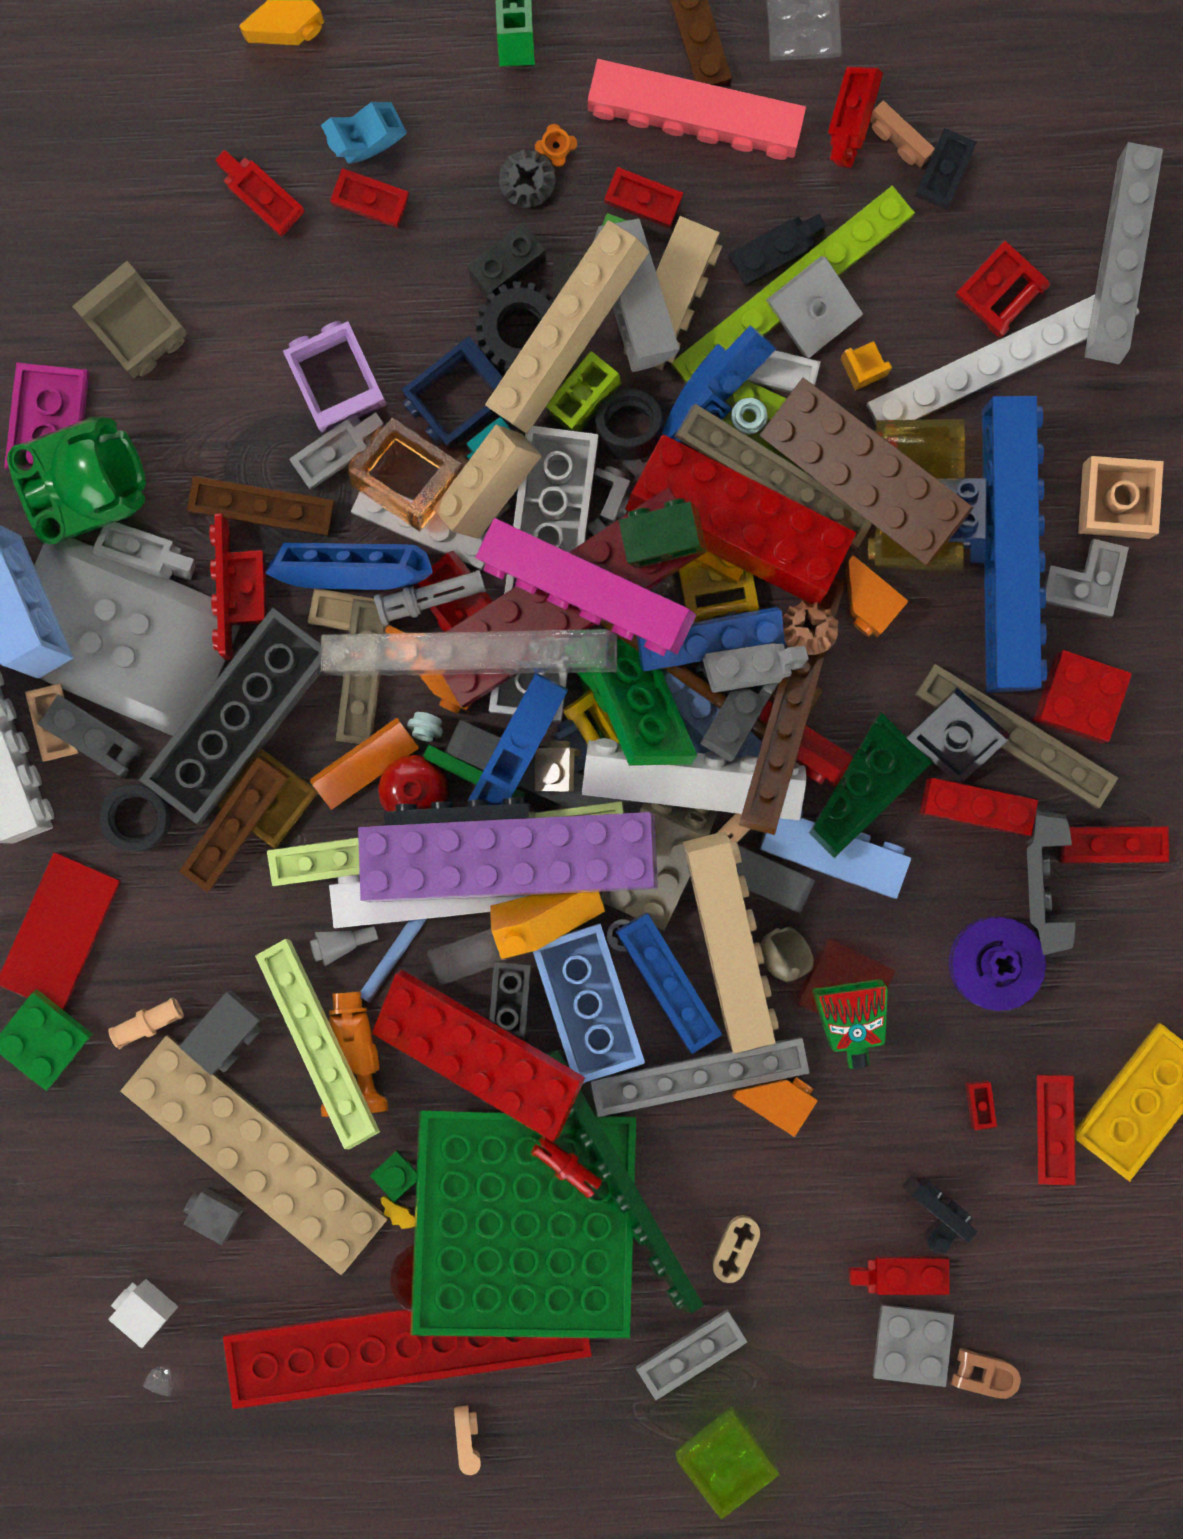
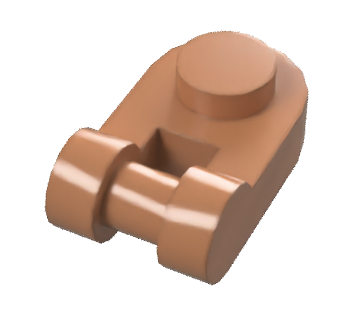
M960 1348L957 1358L960 1361L958 1373L953 1374L951 1385L1000 1399L1012 1397L1018 1391L1021 1378L1018 1370L1010 1362ZM974 1366L984 1368L981 1380L972 1378Z

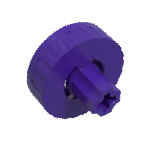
M985 917L967 925L955 938L949 953V973L958 992L972 1004L994 1011L1012 1010L1024 1005L1040 989V985L1045 977L1046 956L1043 955L1041 942L1036 937V934L1023 923L1004 917ZM1001 941H1002V946H994V947H992V948H989V947H991V946H993V945H1001ZM987 948H989V949L983 954L982 959H981V969H982V971H983V975H982L981 970H980V968H979V960H980L981 954H982ZM997 958L1004 959L1006 965L1009 966L1006 972L998 971L999 966L995 964Z

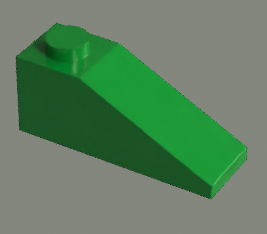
M495 0L499 67L535 65L532 1Z

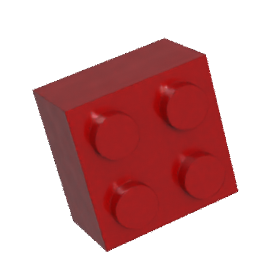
M1062 650L1054 656L1033 721L1099 744L1109 742L1132 673Z

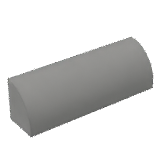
M640 219L614 223L635 236L649 251ZM604 225L598 226L594 240L596 239ZM649 251L612 307L632 372L657 366L672 358L679 351V345Z

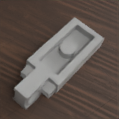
M376 412L362 422L357 416L350 421L346 419L289 460L308 488L312 490L369 451V448L376 444L372 437L385 429L386 426Z
M117 522L102 527L92 550L94 555L159 578L170 579L173 574L174 576L191 580L196 568L195 560L180 555L182 551L174 546L173 541Z
M783 643L707 653L703 657L705 670L713 693L781 682L783 678L791 676V670L804 668L805 663L809 660L805 646L785 649Z

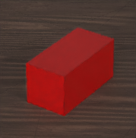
M986 1080L965 1083L971 1128L981 1130L997 1127L991 1082Z

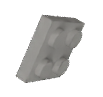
M881 1303L873 1377L876 1379L946 1387L954 1314L947 1311Z

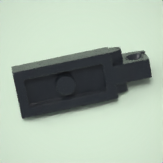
M820 213L804 222L798 216L729 253L728 258L744 286L748 287L806 254L808 249L815 244L812 238L824 232L827 225Z

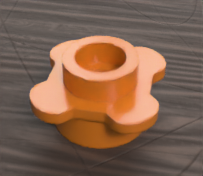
M551 124L547 127L542 140L536 142L535 151L548 157L553 166L560 167L565 164V157L568 153L576 149L577 140L574 136H569L559 125ZM555 142L559 143L560 146L558 148L553 147Z

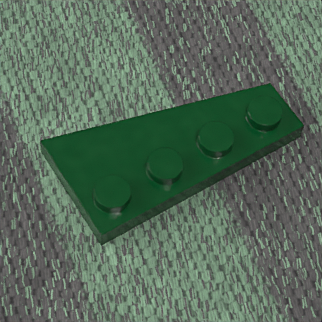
M880 712L813 824L809 834L835 859L932 762Z

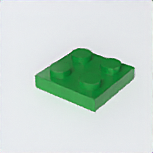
M36 989L1 1031L0 1055L47 1091L93 1034Z

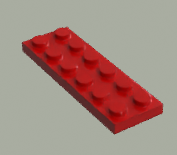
M404 970L395 974L372 1031V1034L552 1142L559 1138L585 1080V1077Z

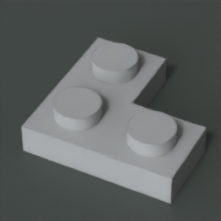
M1093 539L1090 544L1084 573L1052 565L1049 566L1044 584L1046 603L1107 618L1113 617L1129 547Z

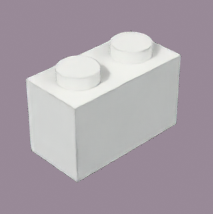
M145 1279L139 1286L131 1283L111 1305L116 1311L108 1320L139 1347L143 1348L175 1312L178 1306Z

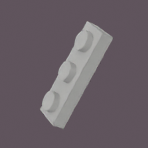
M727 1309L636 1366V1370L656 1401L748 1342Z

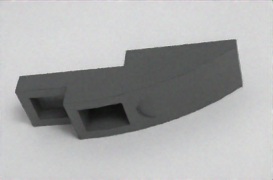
M494 961L489 1021L525 1041L531 964Z

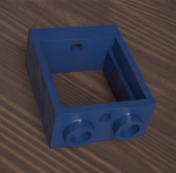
M470 336L402 389L406 400L402 402L404 407L414 419L421 416L429 426L424 430L428 437L437 447L443 443L448 451L496 413L485 405L448 435L418 396L465 359L492 393L503 378Z

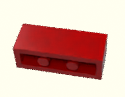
M929 778L925 782L919 814L1020 836H1031L1038 800Z

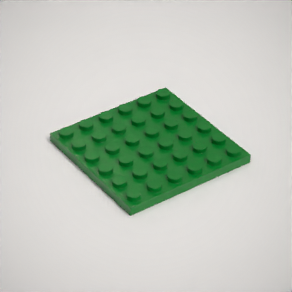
M419 1111L410 1334L417 1336L630 1338L633 1234L630 1227L633 1225V1222L627 1212L622 1214L615 1205L612 1195L616 1192L609 1180L607 1182L602 1180L598 1189L590 1185L595 1193L590 1198H586L582 1192L567 1180H559L554 1176L555 1171L531 1154L536 1143L549 1152L540 1145L539 1139L542 1135L505 1113ZM596 1116L634 1183L636 1117ZM573 1117L567 1118L559 1138L554 1143L568 1154L574 1153L579 1157L578 1162L597 1177H600L594 1167L597 1159L591 1149L586 1151L579 1142L575 1133L579 1128Z

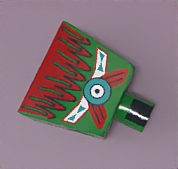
M881 979L812 989L827 1041L833 1052L846 1051L848 1068L861 1069L870 1066L868 1048L885 1044L888 994L885 983Z

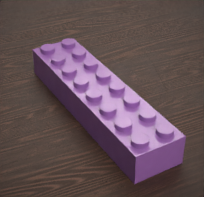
M651 812L358 827L360 901L364 902L658 889L655 815Z

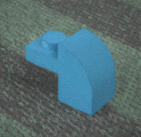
M370 102L353 117H330L321 125L331 150L335 152L337 157H345L348 164L364 161L386 150L407 134L392 102Z

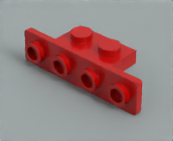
M222 513L214 515L215 524L210 525L209 528L210 542L212 546H215L216 558L211 559L210 562L211 577L213 581H216V594L211 596V608L213 615L217 616V629L212 631V644L214 650L218 651V654L224 660H232V626L260 624L267 615L266 560L263 550L230 552L229 521Z
M453 550L432 566L433 573L412 586L414 589H418L471 572ZM480 592L452 602L433 606L429 609L436 616L440 628L447 632L493 602V600L486 592Z
M767 701L758 717L766 724H768L773 703ZM805 725L795 762L805 766L806 776L814 782L822 785L825 781L835 788L853 756Z

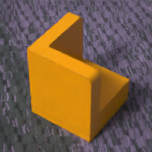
M874 341L856 350L849 348L843 352L840 358L855 391L888 376L892 369L889 361L884 363Z

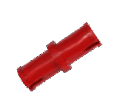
M542 1136L539 1139L540 1145L549 1152L536 1143L531 1154L555 1171L554 1176L559 1180H567L582 1192L586 1198H590L595 1193L590 1185L598 1189L602 1179L578 1162L579 1157L574 1153L568 1154L557 1144Z

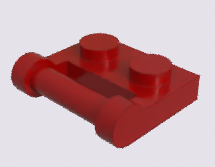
M1004 241L956 292L955 296L978 316L993 334L1002 338L1009 331L1011 322L1038 293L1043 294L1050 287V283L1034 266ZM1023 276L1028 284L998 316L991 308L1019 277Z

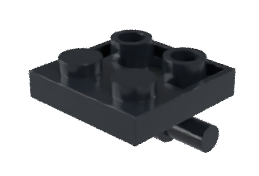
M911 1175L902 1187L938 1218L925 1233L926 1244L932 1251L946 1253L958 1235L969 1243L978 1231L970 1225L974 1218L953 1200L948 1204L944 1203L942 1199L946 1195L924 1176L918 1181Z

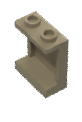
M128 261L72 306L133 378L138 375L144 376L152 371L157 365L156 360L165 352L170 354L176 351L184 343L183 337L188 334Z

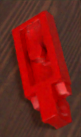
M846 67L828 134L831 136L830 145L833 146L830 160L838 165V167L852 168L857 155V149H861L863 141H865L883 77V72L879 68Z
M226 150L215 159L218 163L217 165L228 175L223 181L229 190L280 237L305 212L304 208L252 160L249 161L244 158L239 163Z
M875 1256L876 1259H868V1267H849L850 1285L868 1286V1293H876L877 1295H950L949 1258L946 1256Z

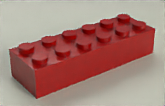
M664 434L659 439L625 510L630 512L669 487L677 499H686V502L691 501L698 508L708 552L810 604H814L817 601L819 604L821 603L856 535V532Z

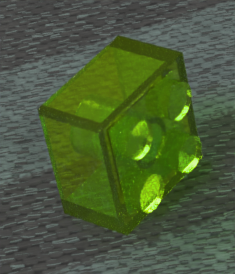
M733 1406L675 1450L677 1462L721 1520L780 1475L775 1461Z

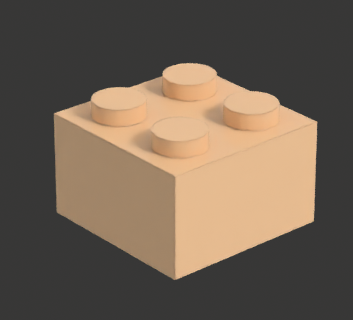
M1098 456L1088 458L1083 463L1078 534L1150 539L1157 535L1160 523L1164 461Z

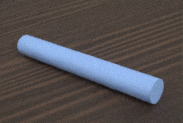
M427 919L409 920L362 988L361 998L369 1003L372 1001Z

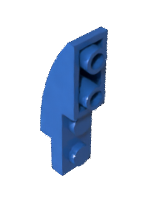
M751 325L727 350L718 343L695 370L681 391L665 423L662 434L694 449L674 437L691 406L697 404L722 420L732 410V407L726 400L776 350L773 344Z
M537 672L535 673L469 800H488L490 806L503 805L502 799L512 797L568 691L567 688Z

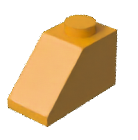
M267 0L242 22L239 28L248 43L299 45L305 39L306 41L313 39L320 32L324 19L321 10L312 0Z

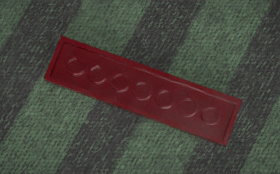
M668 487L636 509L650 508V511L662 509L665 502L677 498ZM626 514L625 516H623V517L620 518V519L627 518V517H629V516H628V514ZM617 520L568 553L649 590L709 550L635 569L627 563L619 520ZM516 586L425 646L459 705L466 708L593 626L594 623L580 617L579 614L582 609L569 604L567 610L548 602L549 594L538 588L534 595Z

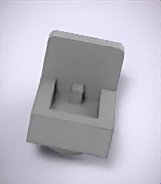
M606 466L605 470L597 468L594 473V479L612 487L600 515L601 521H609L612 524L616 521L617 517L622 518L627 512L625 508L629 498L625 496L630 487V481L624 479L626 475L624 472L610 466Z

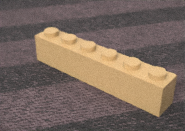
M609 220L606 222L485 405L528 434L648 255L649 251L635 236Z
M725 831L684 841L683 846L725 1029L733 1054L775 1044L773 1030L779 1029L774 1008L768 1009L766 998L772 995L767 976H760L758 965L764 963V958L759 942L753 943L751 931L757 930L752 909H745L743 898L749 897V891L745 876H738L736 864L742 863L737 841L730 842Z

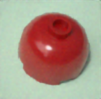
M409 755L402 756L388 765L381 775L378 793L380 803L385 811H395L396 804H417V810L431 809L432 802L448 801L450 787L448 777L442 767L424 759L423 756Z

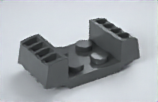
M1036 810L1034 835L1027 842L1030 922L1039 931L1043 955L1072 949L1076 927L1074 914L1045 915V912H1052L1051 886L1044 887L1043 876H1050L1049 850L1042 851V846L1072 845L1066 814Z

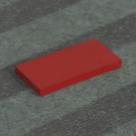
M53 852L0 972V986L26 998L38 989L62 1010H65L121 880L60 853Z

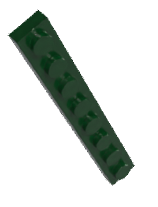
M558 1050L547 1053L548 1056L566 1066ZM580 1090L568 1116V1119L573 1117L579 1128L575 1132L579 1142L586 1151L591 1149L597 1159L594 1167L603 1182L609 1180L616 1192L612 1195L615 1205L622 1214L628 1213L634 1224L630 1227V1230L640 1246L645 1244L652 1255L648 1259L649 1264L659 1278L664 1276L670 1287L666 1293L677 1310L682 1308L685 1312L694 1313L704 1306Z

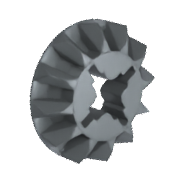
M522 149L520 152L509 155L508 159L500 167L499 185L506 199L516 206L523 208L538 206L545 202L554 190L556 180L554 168L549 159L538 151ZM518 167H521L522 170L524 169L528 173L537 170L536 174L532 177L537 188L535 191L526 183L521 186L518 185V182L521 180Z

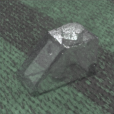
M491 928L427 952L439 986L494 966V961H507L506 958L501 959Z

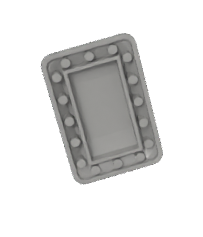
M74 538L51 545L44 543L34 567L74 659L39 679L53 685L61 684L62 689L174 736L218 679L226 662L218 654V651L214 650L212 644V631L217 629V616H214L212 613L211 597L173 580L163 577L159 578L94 555L92 551L93 546ZM241 625L232 626L233 644L239 633Z

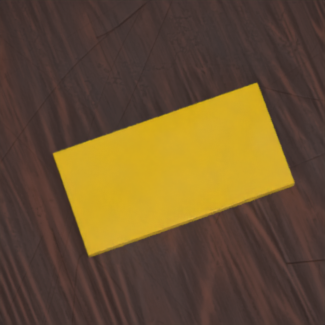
M1158 1023L1076 1128V1140L1129 1182L1183 1114V1040L1164 1025Z

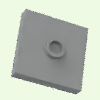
M820 256L766 300L802 355L806 358H810L863 315L826 257Z

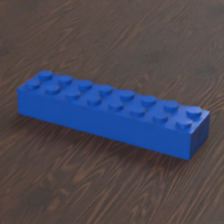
M993 396L982 409L983 478H986L984 563L986 693L1031 692L1041 688V681H1046L1047 662L1046 659H1041V645L1046 644L1047 630L1046 624L1040 623V609H1044L1046 605L1045 587H1040V573L1045 571V552L1039 551V536H1044L1045 531L1044 515H1039V500L1044 498L1043 478H1038V464L1043 463L1044 448L1043 443L1038 442L1037 428H1042L1043 409L1042 406H1037V396Z

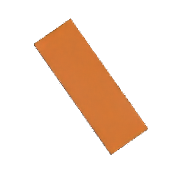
M396 718L309 780L332 810L382 775L390 763L402 756H409L419 747L399 719Z

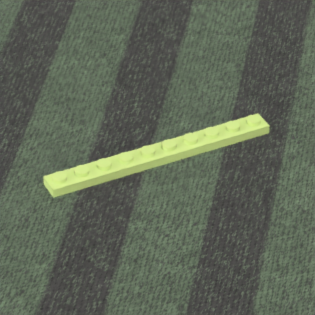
M623 801L537 812L535 816L536 818L623 814L625 812ZM358 837L270 849L267 851L272 886L360 874Z

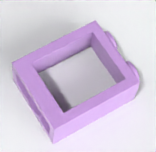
M340 321L332 322L321 329V334L310 339L308 336L299 337L289 343L290 348L283 351L322 435L346 419L350 421L356 416L361 418L387 406L348 321L343 324ZM348 341L370 390L321 412L299 362Z

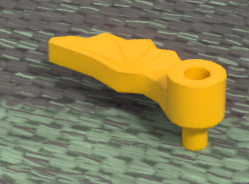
M386 1196L381 1198V1203L385 1207L384 1215L391 1219L392 1225H399L401 1229L415 1226V1215L411 1214L409 1208L398 1205Z

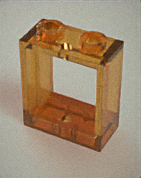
M391 418L385 427L381 425L376 429L366 450L363 453L358 452L349 464L348 472L351 486L420 532L436 513L433 508L461 472L462 466L460 462L394 418ZM395 440L439 469L412 503L368 474Z

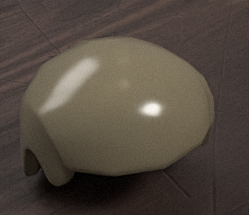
M790 926L781 930L776 928L763 937L760 943L764 958L763 965L775 978L790 982L801 978L813 970L814 957L803 936Z

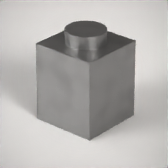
M206 1187L200 1195L193 1193L183 1210V1212L188 1214L184 1225L222 1245L229 1237L244 1208Z

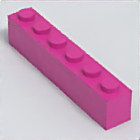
M496 518L493 519L475 556L476 559L485 563L483 571L502 580L505 574L517 578L515 586L534 595L538 588L549 594L548 602L567 610L569 604L582 609L579 614L580 617L597 625L603 619L614 625L611 630L613 633L630 641L634 635L647 640L644 645L645 648L662 656L665 655L667 650L676 655L678 654L697 615L686 607Z

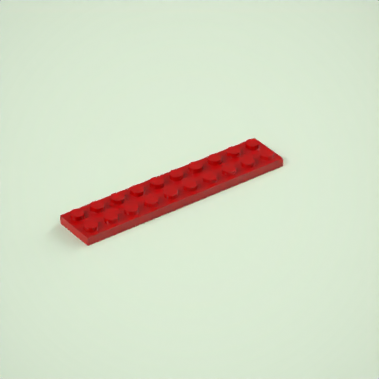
M411 1307L229 1333L223 1336L232 1408L238 1409L592 1357L590 1339L568 1337L411 1335Z

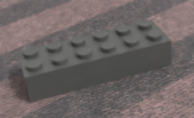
M272 608L139 780L194 823L204 825L258 752L263 749L334 657V654Z

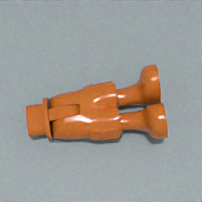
M361 991L332 994L333 1010H329V1014H332L330 1015L329 1023L352 1072L357 1075L358 1085L371 1113L388 1111L387 1099L379 1095L374 1086L372 1074L379 1070L378 1051L376 1045L373 1044L370 1022L366 1013L367 1007L362 1008ZM322 1104L321 1116L328 1117L329 1115L326 1111V1108L324 1104Z

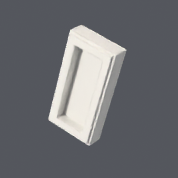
M775 350L747 381L791 393L802 377L815 385L821 362Z

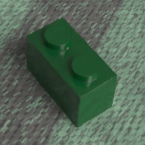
M674 499L665 502L664 508L650 511V508L632 510L628 513L629 517L619 519L627 563L635 569L707 551L698 508L691 501L686 502V499Z

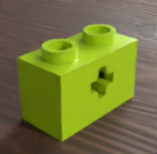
M590 351L546 405L545 408L548 415L566 430L581 432L596 415L597 408L604 398L614 393L622 384L619 373Z

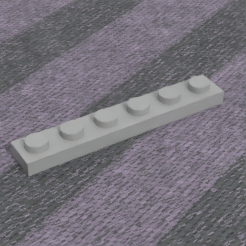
M796 1037L733 1054V1051L605 1076L591 1080L590 1084L596 1115L600 1117L809 1074L803 1038Z

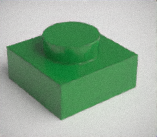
M396 1150L370 1174V1177L395 1202L417 1181V1171Z

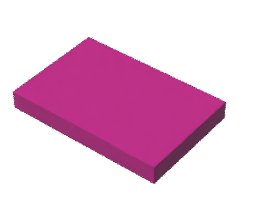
M16 362L5 469L9 470L7 455L13 446L84 420L89 380L88 370ZM27 451V461L33 465V456Z

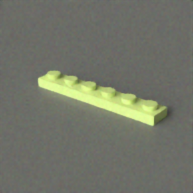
M284 939L256 955L255 957L344 1149H351L380 1133L291 940Z

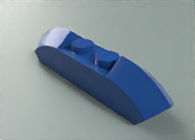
M283 543L266 568V574L281 582L297 587L319 589H396L417 584L433 573L427 552L416 545Z

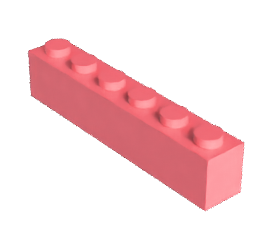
M597 59L588 96V111L593 112V115L600 119L613 120L614 117L626 119L630 125L639 128H648L649 125L662 128L663 132L673 136H682L683 133L697 136L699 141L708 144H716L718 141L732 144V148L743 152H751L752 149L765 151L767 156L778 160H785L787 157L794 158L806 106L602 59Z

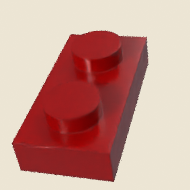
M617 167L604 198V203L670 229L683 198V192Z
M342 168L330 203L341 209L398 228L410 194L409 191Z

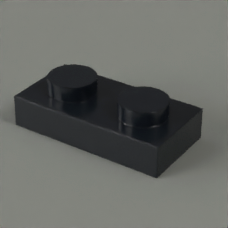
M944 128L915 197L947 210L977 141Z

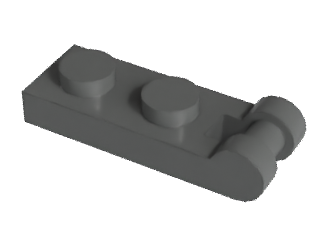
M778 683L759 685L762 688L759 694L748 688L731 690L700 744L732 762Z
M58 694L38 723L39 726L125 779L130 771L128 766L135 756L138 758L144 750ZM114 743L123 748L116 760L106 755Z

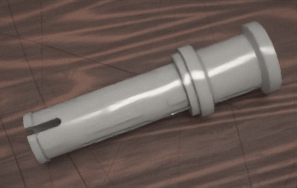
M476 570L473 573L414 589L413 586H405L401 592L384 597L378 594L374 596L384 627L388 626L389 622L409 615L412 618L418 617L423 609L452 602L480 592L484 593L486 588L480 570Z

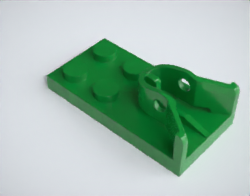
M586 639L571 662V670L576 671L590 687L599 707L608 714L628 765L692 764L698 755L662 670L643 671L640 665L639 652L621 639Z

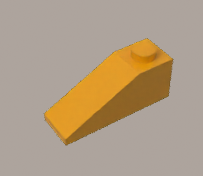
M600 892L530 895L490 905L491 931L500 957L505 959L537 951L605 912Z

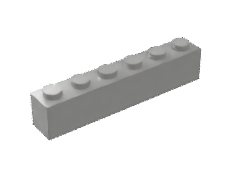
M1128 142L1117 161L1085 358L1120 364L1130 350L1163 153L1161 148Z

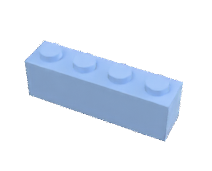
M801 811L800 821L780 818L775 835L768 833L763 835L758 850L893 899L898 897L911 861L910 857L903 855L905 848L888 842H884L883 847L869 843L871 836L860 833L834 859L809 834L814 822L803 819V811Z

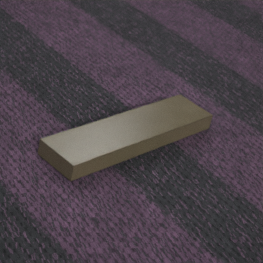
M353 599L336 741L360 744L374 734L386 638L385 629L387 627H383L375 601Z

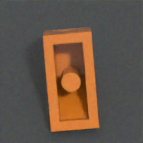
M853 555L845 564L849 613L855 619L852 624L864 635L869 637L873 634L878 637L908 603V600Z
M797 1077L793 1082L785 1078L736 1088L732 1092L733 1098L793 1137L796 1136L818 1101L811 1095L814 1088Z

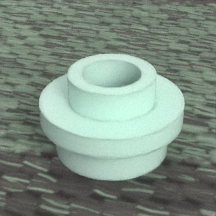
M742 399L735 404L732 410V423L741 433L755 434L765 426L767 410L763 403L757 399ZM746 411H752L756 416V420L751 423L745 422L742 414Z
M416 712L413 719H410L407 724L408 729L413 731V737L426 742H431L433 738H440L443 732L441 728L442 720L429 713Z

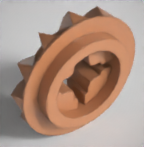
M802 600L797 606H789L787 612L782 617L785 643L789 647L805 646L807 655H816L827 651L837 639L838 620H835L832 616L831 609L826 610L820 607L818 601L814 604H805ZM805 618L810 620L812 625H818L816 626L814 637L808 628H802Z

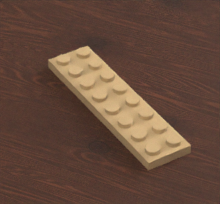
M166 1035L120 1092L342 1276L388 1220V1217L216 1073L210 1075L179 1048L180 1043L170 1035Z

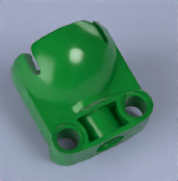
M90 417L30 441L17 444L8 452V467L26 516L38 539L45 544H56L128 518L145 503L146 497L141 491L146 486V480L140 457L127 433L117 430V423L111 418ZM27 451L33 456V465L27 461ZM53 519H56L60 524V533L55 530Z

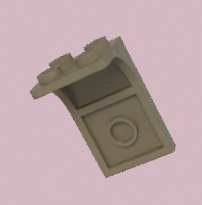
M643 802L639 813L651 812L655 815L658 889L603 891L601 895L602 902L635 918L646 912L657 928L665 930L690 877L683 842L708 836L718 811Z

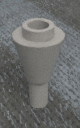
M374 926L355 932H315L316 939L310 941V946L315 962L322 960L325 967L355 949L356 946L378 940Z

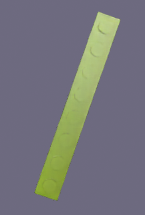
M891 186L671 363V366L687 384L695 370L718 343L727 350L750 325L765 336L781 323L766 302L769 297L820 256L826 257L838 276L841 275L912 218L915 212L897 190Z

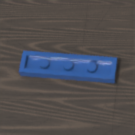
M775 607L693 622L677 655L668 650L664 656L645 648L644 645L647 640L637 636L641 668L643 671H650L703 661L705 654L772 643H775V645L783 643L785 645L782 611Z
M648 913L641 914L615 931L691 1054L722 1035Z

